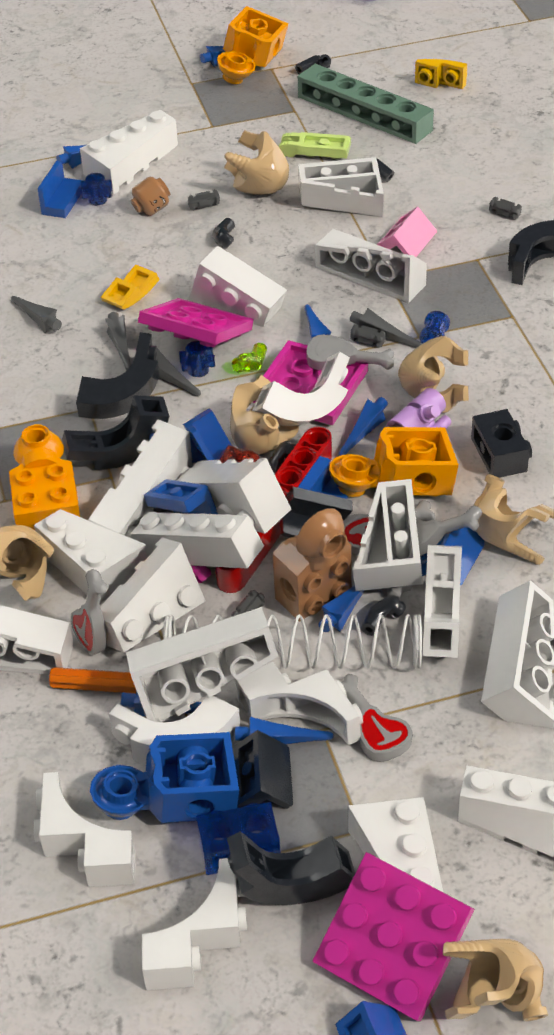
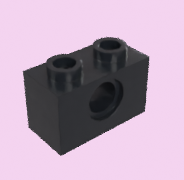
M508 409L472 416L471 440L489 474L501 478L527 472L528 461L532 457L531 444L528 440H524L519 422L513 420Z

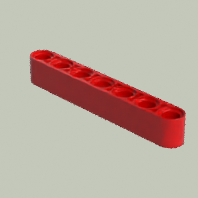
M324 427L308 429L275 473V477L285 496L293 486L298 487L319 456L332 460V436L328 429ZM280 520L265 534L257 531L264 547L248 568L215 567L217 586L221 591L236 593L245 587L281 535Z

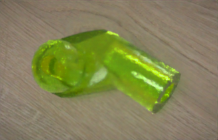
M256 343L253 346L252 352L238 355V357L232 360L233 370L237 373L258 371L263 365L267 346L263 343Z

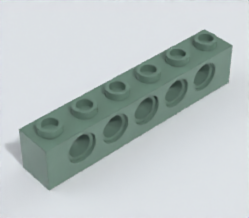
M318 64L312 65L297 76L298 97L414 144H417L433 131L434 109Z

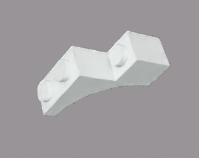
M271 662L240 680L235 678L238 702L249 719L250 717L262 720L279 717L308 719L332 729L347 745L360 741V724H363L362 713L357 704H351L347 699L343 684L339 680L335 681L327 669L291 683L288 675L285 672L281 674L274 662Z
M43 773V786L36 789L37 811H41V817L34 820L35 842H41L44 857L78 855L79 872H85L88 887L134 885L135 849L131 830H112L86 821L75 813L65 801L59 773Z
M228 858L219 859L218 875L214 887L205 902L192 915L172 927L153 933L142 934V971L146 991L194 987V971L201 970L200 950L240 947V931H247L246 907H238V897H244V895L240 892L237 876L231 870Z

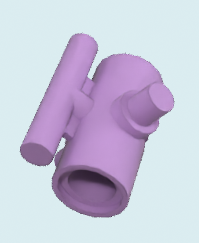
M426 388L388 421L386 427L448 428L451 425V419L443 415L436 422L434 421L445 410L446 402L437 390Z

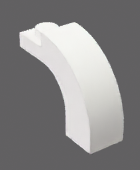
M341 352L328 357L310 393H296L276 381L263 386L252 411L273 415L281 426H298L327 415L342 402L348 392V389L339 384L344 381L348 373L346 366L350 357Z
M428 545L423 656L458 658L462 546Z
M208 695L193 713L174 722L152 721L119 704L109 713L113 736L122 744H130L133 760L146 765L149 746L157 735L230 732L232 742L235 738V726H240L239 708L215 696L209 698Z

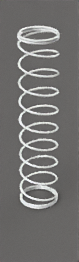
M273 614L267 620L268 626L271 619L273 618L282 664L285 669L290 665L294 636L299 618L302 623L308 660L312 669H315L318 662L326 618L330 628L335 661L339 669H342L345 664L353 618L356 624L360 652L365 668L369 669L372 665L380 619L383 625L391 666L394 669L399 666L407 621H409L413 642L414 668H421L422 627L419 614L413 615V623L409 614L405 616L396 665L393 663L386 623L382 614L378 616L368 665L365 659L358 619L355 614L350 617L341 665L337 654L332 622L327 614L323 616L314 664L311 658L306 625L300 614L296 616L293 624L287 662H285L278 621ZM167 615L165 618L164 639L176 636L173 615ZM193 615L187 617L182 633L186 632L190 618L193 619L196 629L199 628L198 622ZM216 615L212 623H215L217 618H219L220 621L223 620V618L220 615Z

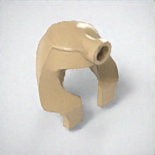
M244 130L238 142L252 150L258 149V156L250 159L237 153L227 152L224 155V158L227 160L224 168L235 177L233 187L236 190L256 195L274 194L281 190L288 181L289 163L281 149L266 131L255 134Z
M446 336L436 337L424 342L409 353L400 364L398 376L402 387L413 398H416L426 388L436 389L445 374L444 364L439 361L437 356L446 358L453 365L467 366L468 350H463ZM452 384L445 391L439 392L446 402V408L442 413H447L460 401L469 400L468 386Z
M261 374L254 382L237 385L233 394L230 414V431L236 446L240 451L256 455L277 449L280 443L290 441L299 430V425L281 426L273 415L252 411L253 407L246 411L248 406L258 399L263 386L271 383Z
M487 474L484 480L487 484L483 493L476 499L473 505L478 506L482 510V514L478 519L479 527L476 530L477 533L486 542L514 555H518L525 560H529L536 565H540L545 558L517 540V535L534 518L543 522H547L549 517L554 519V509L541 504L523 512L512 511L507 505V490L503 488L505 481L494 475Z
M11 525L0 527V575L9 578L25 576L23 580H13L12 586L25 601L39 598L44 587L47 558H50L53 554L54 547L38 532L28 526Z
M486 939L444 943L442 952L444 956L470 960L455 995L454 1007L445 1010L446 1019H464L476 1014L481 1006L496 1005L500 1002L512 1012L522 1011L524 1021L538 1020L548 1016L546 1006L541 1005L540 999L543 988L544 968L536 954L521 942L512 939Z

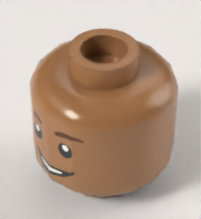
M147 177L132 188L133 199L130 201L138 213L143 211L145 214L152 216L168 205V197L171 194L161 178Z

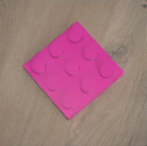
M181 298L141 310L138 317V323L148 325L149 330L173 332V336L176 338L200 340L199 343L208 347H215L221 342H227L231 338L239 337L241 334L252 330L254 320Z
M288 340L263 376L270 382L276 381L296 393L307 394L314 388L322 370L313 369L308 365L306 358L308 345ZM356 362L346 366L348 373L344 381L339 384L348 389L346 396L334 410L315 421L334 425L367 374L368 363Z
M366 852L312 962L412 1019L421 1021L452 958L443 955V945L445 942L460 941L475 909Z

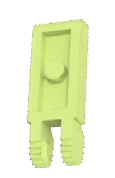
M292 132L282 135L281 143L278 147L285 157H294L297 154L308 157L320 156L331 157L332 159H347L351 146V137Z

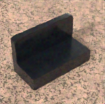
M293 486L285 496L291 510L280 519L281 535L288 538L297 536L309 518L327 508H333L340 512L344 521L353 511L352 500Z
M256 730L233 747L239 786L237 808L247 813L267 799L288 809L293 805L290 749L288 745Z

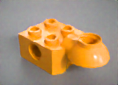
M246 6L229 23L223 47L225 52L218 55L217 58L219 69L223 73V79L232 84H240L243 82V79L254 72L256 66L266 67L282 49L289 23Z
M34 424L23 430L22 435L15 443L13 451L15 461L20 465L9 471L15 524L28 526L34 530L36 523L59 509L81 517L72 461L60 459L64 453V445L61 439L44 425Z
M384 427L377 441L374 459L356 454L340 455L331 461L329 471L340 492L350 497H358L363 495L369 488H377L378 482L406 479L412 480L413 495L439 496L453 494L459 464L445 427Z

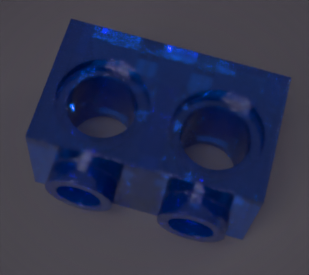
M271 802L263 804L252 803L241 808L226 811L215 810L196 816L206 875L218 873L219 859L228 858V855L231 854L227 838L240 831L263 850L281 853L280 838Z

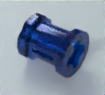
M440 311L429 312L425 317V328L422 329L419 336L420 342L423 344L430 339L445 336L444 332L450 326L449 317Z

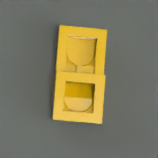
M135 264L123 280L115 278L103 293L101 299L124 310L141 300L160 279L156 272Z

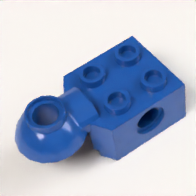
M230 732L157 735L149 746L145 772L131 766L116 765L107 767L96 774L90 786L93 802L102 812L117 820L128 819L141 810H150L161 823L236 819L239 786Z

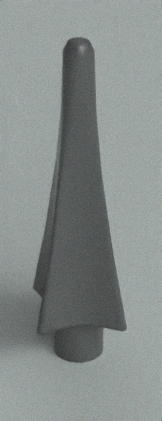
M17 296L11 297V300L27 313L44 333L50 328L55 331L61 328L62 322L56 318L57 309L35 304Z
M367 308L364 314L353 311L350 316V322L359 324L360 328L367 326L378 329V333L381 330L386 333L385 338L415 348L422 344L382 319L369 308Z
M111 312L108 314V318H105L108 325L106 332L119 352L125 369L128 370L131 366L127 346L125 315L119 317L117 312Z
M157 348L156 360L159 366V378L195 396H200L201 391L187 380Z

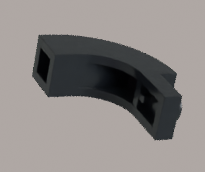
M554 220L527 226L511 239L508 256V271L512 272L511 283L522 285L532 264L544 258L554 257Z
M140 332L134 361L125 373L111 379L82 376L76 400L78 417L91 419L118 417L129 413L134 395L150 396L159 379V366L156 360L157 346L152 344V334Z
M134 395L127 417L120 424L108 430H64L62 442L66 459L92 461L94 470L118 468L136 461L140 455L137 448L143 440L149 442V435L155 433L152 427L157 419L166 423L169 421L170 416L164 397Z
M241 831L227 838L231 853L228 855V863L233 873L237 876L240 892L245 897L256 902L271 905H296L321 900L348 889L355 875L349 851L333 836L308 848L290 853H273L263 850Z

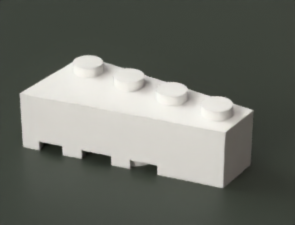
M162 110L154 111L140 120L133 121L119 130L112 131L110 134L90 142V144L80 148L83 174L112 195H115L119 192L120 185L123 183L128 185L134 180V174L138 171H146L150 167L149 163L152 160H160L178 145L176 119Z
M157 419L152 427L155 433L150 441H142L137 448L140 455L132 466L126 464L120 473L118 487L116 489L110 487L88 521L134 539L131 533L144 515L148 512L162 513L165 510L149 507L143 495L166 479L177 481L193 466L189 431Z
M251 458L244 459L240 463H237L235 459H228L225 463H221L220 460L198 461L177 480L207 485L218 514L248 515L255 530L264 534L291 510L267 458H259L256 462H253Z
M0 605V670L50 675V671L54 667L67 668L74 646L70 622Z

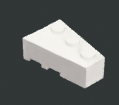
M376 157L298 164L299 193L302 206L383 217L384 192Z
M217 246L199 264L188 301L254 319L253 324L264 327L281 308L287 290Z
M412 480L378 482L368 516V525L365 535L363 534L360 552L353 567L356 591L423 584Z
M62 509L34 525L35 531L54 547L53 554L47 559L86 595L88 591L85 577L87 571L91 569L99 571L102 580L108 586L107 592L101 594L100 603L110 597L120 584L124 585L136 572L134 568L140 561H145L148 558L146 544Z
M161 538L155 544L157 548L145 561H140L134 568L136 572L124 585L120 584L100 608L106 627L107 646L121 652H126L164 628L167 615H173L174 619L177 620L206 601L182 543Z
M424 797L348 805V832L352 839L357 841L364 855L368 852L443 892Z

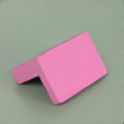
M416 207L401 216L377 245L387 249L398 246L403 254L417 257L437 233V230L420 208Z

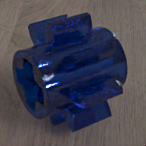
M91 173L86 176L85 181H81L82 199L88 198V202L91 205H103L107 202V198L112 197L111 179L105 180L103 174Z
M199 341L190 342L185 347L186 351H179L182 371H188V374L193 377H203L208 374L209 367L216 366L213 347L203 346Z

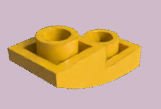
M417 59L415 62V83L433 88H437L440 84L458 89H463L466 86L467 63L443 59Z

